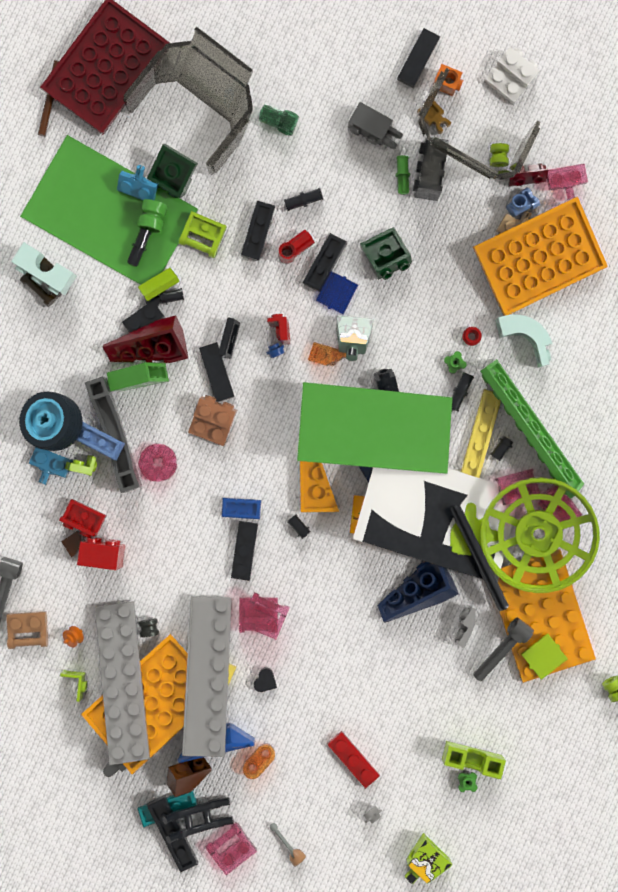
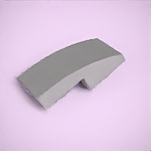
M469 606L468 609L465 607L459 616L461 618L460 622L465 627L458 630L455 642L462 648H465L475 624L476 609L472 606Z

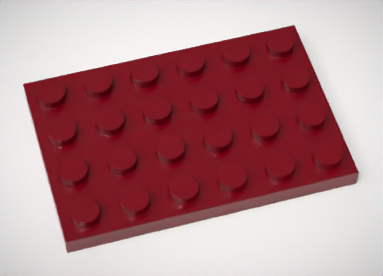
M105 0L40 86V89L104 135L169 48L170 42L114 0Z

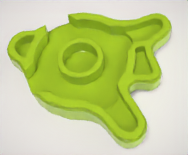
M468 503L465 516L482 549L480 530L483 518L477 519L476 505ZM489 520L486 529L487 544L492 541H498V531L490 529ZM455 523L450 533L451 550L458 555H471Z

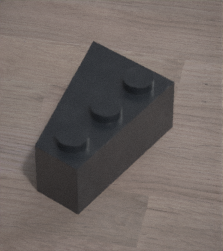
M426 136L424 143H420L419 154H422L421 161L417 162L416 172L419 173L418 180H414L413 191H416L415 198L438 201L443 188L441 185L445 173L444 166L449 140Z

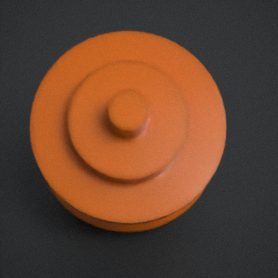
M71 626L69 630H65L63 632L64 644L74 648L77 646V643H82L84 640L83 631L76 626Z

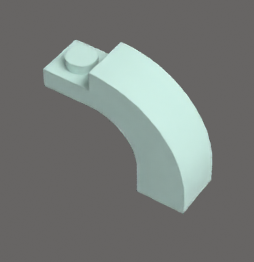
M517 314L498 317L495 320L499 338L512 335L526 338L533 346L538 368L550 364L551 355L549 350H546V346L551 345L552 341L546 329L539 322L530 317Z

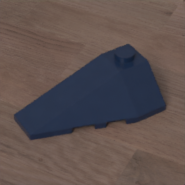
M425 561L420 563L416 567V571L409 577L407 576L396 590L393 589L377 605L383 622L386 623L443 603L458 595V590L447 568Z

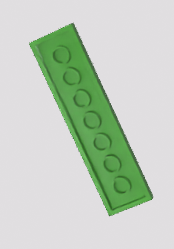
M496 359L482 369L480 372L482 373L483 380L492 387L494 396L504 404L506 413L513 417L518 430L525 434L527 443L537 451L539 460L546 464L551 477L580 491L584 482L499 361ZM567 490L564 493V495H567L569 499L574 497V495Z

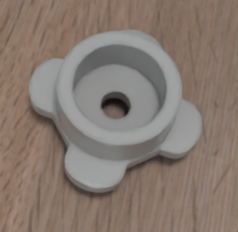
M374 806L365 813V823L370 821L373 824L381 817L379 813L382 809L378 810Z

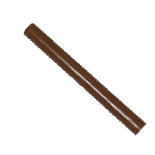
M54 60L52 70L55 68L59 61ZM48 94L46 95L38 131L40 136H46L53 104V98Z

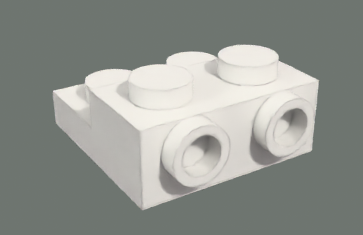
M510 47L486 76L484 82L513 105L538 75V65L533 60L527 61L520 49Z

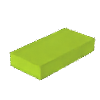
M168 268L141 284L138 288L145 299L149 301L180 281L174 271Z

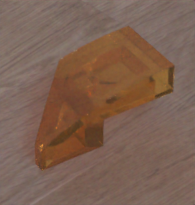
M314 342L308 360L324 366H334L338 361L346 358V353Z

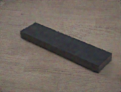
M161 796L147 803V807L180 873L198 865V860L187 838L170 844L166 840L168 835L182 829L178 820L168 824L163 822L162 818L173 812L166 796Z

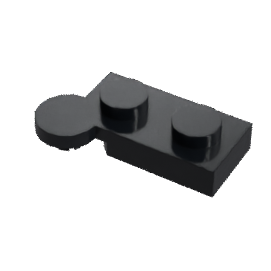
M159 295L149 301L145 299L146 305L122 321L129 333L165 317L158 308L161 303Z

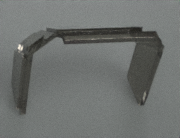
M196 26L192 41L167 43L161 51L159 50L126 91L123 101L127 110L133 113L155 84L177 81L229 121L230 133L206 162L208 173L213 175L220 170L238 147L250 121L249 118L253 111L248 82L252 76L253 69Z
M446 68L444 72L441 71L417 114L419 116L417 123L422 136L424 137L425 135L426 140L429 141L428 144L488 179L503 180L514 177L522 169L539 133L541 122L537 120L524 136L509 168L494 171L435 136L431 139L424 118L440 90L449 69Z

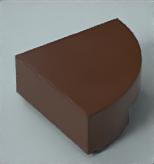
M79 531L61 541L71 558L79 551L81 542Z

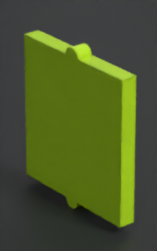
M548 633L521 654L529 664V668L533 669L541 680L568 659L561 651L560 645L556 644Z

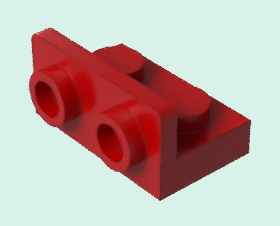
M283 314L271 315V318H267L269 326L276 327V337L283 345H289L290 330L287 317H283Z

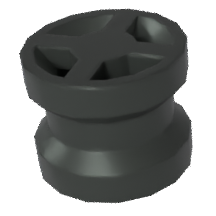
M157 618L138 622L141 627L140 637L159 635V630L156 626L158 623Z

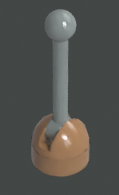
M272 823L270 825L271 831H275L289 849V859L293 866L296 867L306 858V855L300 849H293L277 829V824Z

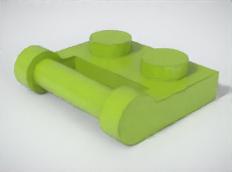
M191 211L179 239V244L183 246L188 245L209 254V257L215 258L227 226ZM193 233L212 241V247L188 238L189 234Z

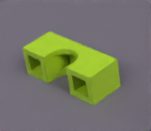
M446 741L441 759L445 766L461 770L464 767L479 771L482 775L500 780L502 779L506 763L505 758L501 754Z

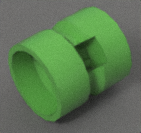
M144 199L141 207L144 214L139 216L137 226L150 232L161 233L164 224L161 218L166 215L168 206L159 201Z

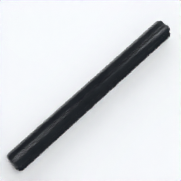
M456 504L450 508V512L499 611L506 610L509 605L461 506Z

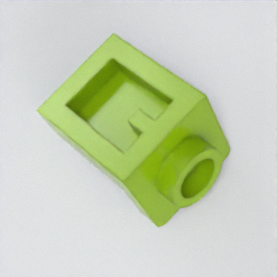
M88 455L86 463L73 459L72 463L66 462L65 469L92 476V472H95L97 467L96 457Z

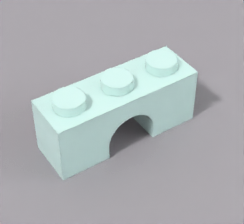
M23 242L11 261L17 265L15 269L24 275L28 272L32 275L31 279L42 285L44 282L49 286V291L56 295L60 292L65 296L77 276L58 263L55 264L52 270L42 272L40 263L44 255Z

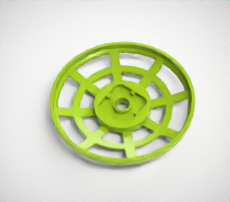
M544 477L520 480L499 492L487 507L480 530L482 550L494 573L512 587L532 593L558 591L579 580L594 562L600 541L598 520L586 498L572 486L556 479ZM548 483L559 487L554 496L548 494L529 495L526 484ZM518 487L521 498L514 501L504 513L493 509L504 495ZM566 490L581 501L588 514L576 517L570 506L561 500ZM542 499L548 500L550 503L546 511L534 510L531 500ZM524 503L527 513L520 520L510 516V513L517 506ZM558 505L561 506L571 519L559 522L553 515ZM489 516L500 520L498 526L499 543L488 547L486 529ZM591 522L593 539L591 549L587 553L578 548L581 537L580 524ZM505 523L516 527L515 537L504 540ZM574 526L573 544L562 540V529ZM536 529H542L545 532L542 538H535L533 536ZM518 544L521 550L524 551L521 561L514 558L507 548ZM559 547L568 551L563 559L555 564L553 563L551 554ZM502 550L505 557L517 567L513 578L498 567L491 556L492 554ZM574 555L585 560L574 574L560 581L557 569L566 565ZM531 556L543 557L546 566L533 567L528 566ZM524 571L536 574L549 572L553 584L531 585L522 583L520 580Z

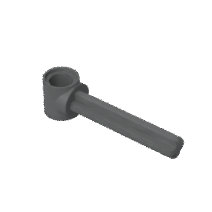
M3 557L0 561V576L2 577L0 581V622L12 581L18 579L23 567V562Z
M515 618L508 626L507 632L509 635L480 665L473 676L478 681H483L517 642L526 643L532 637L534 629L520 618Z

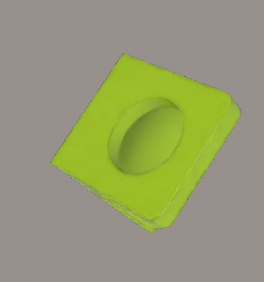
M64 670L60 673V677L79 678L76 701L80 702L83 699V694L87 691L88 681H85L86 672Z

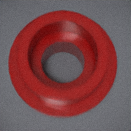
M468 327L464 330L462 338L465 344L475 346L481 341L482 334L478 328ZM470 333L475 335L474 340L469 339L468 335Z

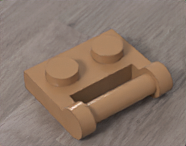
M47 611L6 615L8 649H15V647L48 646ZM40 632L39 638L16 639L15 636L16 633Z

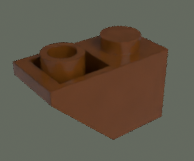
M204 757L169 766L166 784L174 797L193 791L211 772L212 768Z

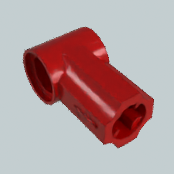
M303 230L288 242L281 244L278 252L279 260L282 263L289 264L298 255L315 244L310 233ZM284 250H290L292 252V255L286 257L282 254V252Z

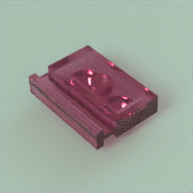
M533 468L496 478L499 492L520 480L535 478L532 472ZM537 483L526 484L529 495L540 494ZM518 487L501 498L503 505L511 504L521 498Z

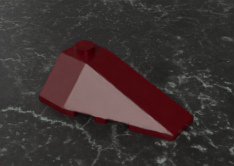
M176 315L157 320L103 345V349L110 362L146 360V363H152L153 361L173 363L188 359L184 331Z

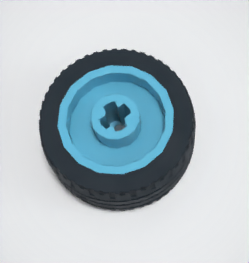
M44 391L35 394L26 401L20 413L19 427L23 437L31 445L47 451H60L68 448L78 439L83 425L81 410L72 399L56 392Z

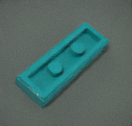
M194 790L174 797V795L166 797L173 811L198 805ZM147 804L137 808L143 827L155 824Z

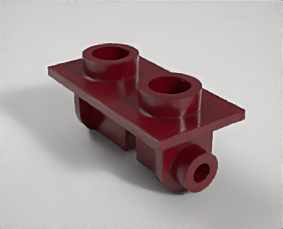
M542 163L528 165V171H525L524 166L511 167L507 169V176L510 177L508 186L546 182L549 169H546V165H542Z

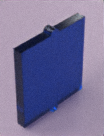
M331 272L316 301L327 306L329 310L333 309L344 315L358 284L346 279V276L342 277Z

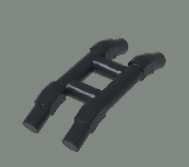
M230 798L212 799L205 803L173 811L162 818L164 824L184 818L186 828L179 829L166 837L167 842L170 844L196 833L234 824L233 816L211 819L210 809L230 805ZM203 812L204 823L193 826L191 815Z

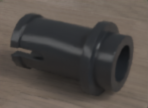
M182 288L160 293L161 303L168 305L167 303L184 300Z
M506 436L499 439V444L490 453L498 461H501L508 449L513 447V442Z
M297 514L287 521L297 532L298 538L301 537L303 539L311 532L309 530L310 527H306Z

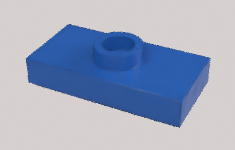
M223 498L222 517L260 519L261 500Z

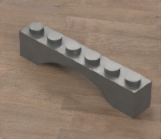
M102 376L84 382L103 432L125 443L117 461L112 459L120 492L126 493L143 487L112 392H110L107 384V378Z

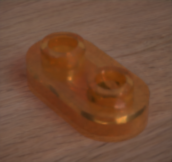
M264 743L251 754L243 765V773L247 778H258L275 758L274 747ZM267 750L269 755L264 756L262 751ZM250 765H255V766H256V769H255V770H251V769L249 768V766H250Z

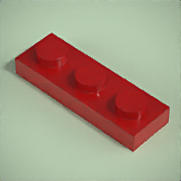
M343 731L339 732L327 743L365 789L380 777L377 770Z

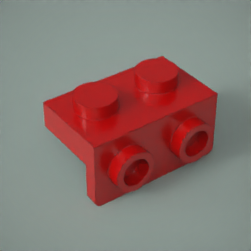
M71 499L64 515L60 517L59 521L63 522L62 525L71 530L76 528L81 531V535L91 538V536L95 537L98 535L107 515Z

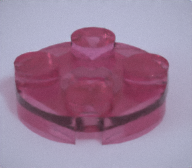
M153 444L142 451L138 466L141 473L147 479L161 482L168 480L176 472L177 457L169 446ZM155 458H162V467H154Z

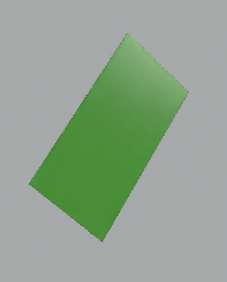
M303 382L297 461L448 474L452 397Z

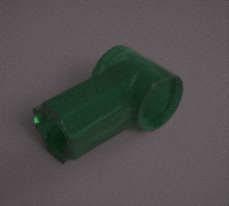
M264 104L260 112L259 121L277 128L279 132L285 135L292 136L300 117L292 111H281Z

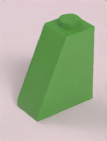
M141 363L107 372V384L110 392L125 391L169 382L166 363Z

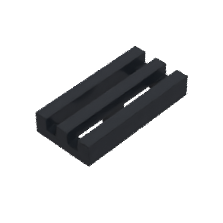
M227 317L218 355L228 359L232 358L240 327V322L234 318Z

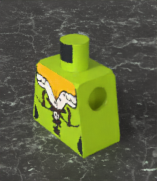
M423 833L406 858L407 864L411 869L404 876L411 884H414L419 877L428 884L452 866V862Z

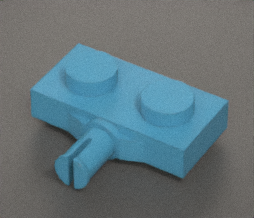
M138 165L136 174L121 171L117 191L141 200H155L158 184L143 177L145 167Z
M35 447L29 464L43 471L38 482L46 485L50 474L66 478L69 471L65 469L66 462L72 463L73 461L51 451Z

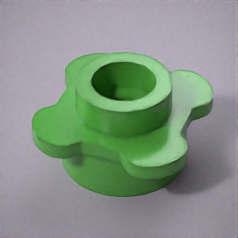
M456 351L452 356H446L444 359L449 372L452 374L456 373L459 369H464L467 365L459 351Z
M474 772L460 773L458 775L459 791L471 790L475 792L477 790V775Z

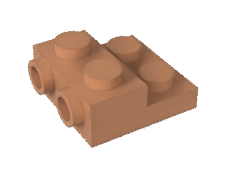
M202 396L199 398L188 433L224 446L238 410L234 409V405L223 402L221 404L216 402V398L212 396Z

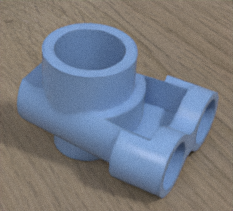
M526 187L512 198V201L506 205V209L515 217L528 209H535L540 205V201Z

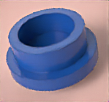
M278 342L268 346L269 350L266 351L270 358L285 353L284 345H279Z

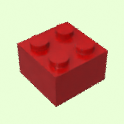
M91 537L80 542L78 566L118 570L123 567L125 544H120V540L109 539L106 542H102V538Z

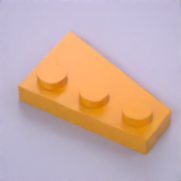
M300 461L301 512H339L323 464Z

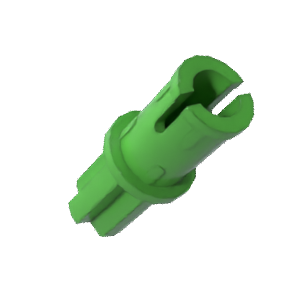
M406 155L396 157L397 173L395 177H397L398 194L400 195L409 193V177L411 173H409L408 169L409 157Z

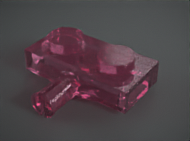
M585 163L550 169L547 175L549 191L565 189L567 200L575 198L573 188L588 183Z

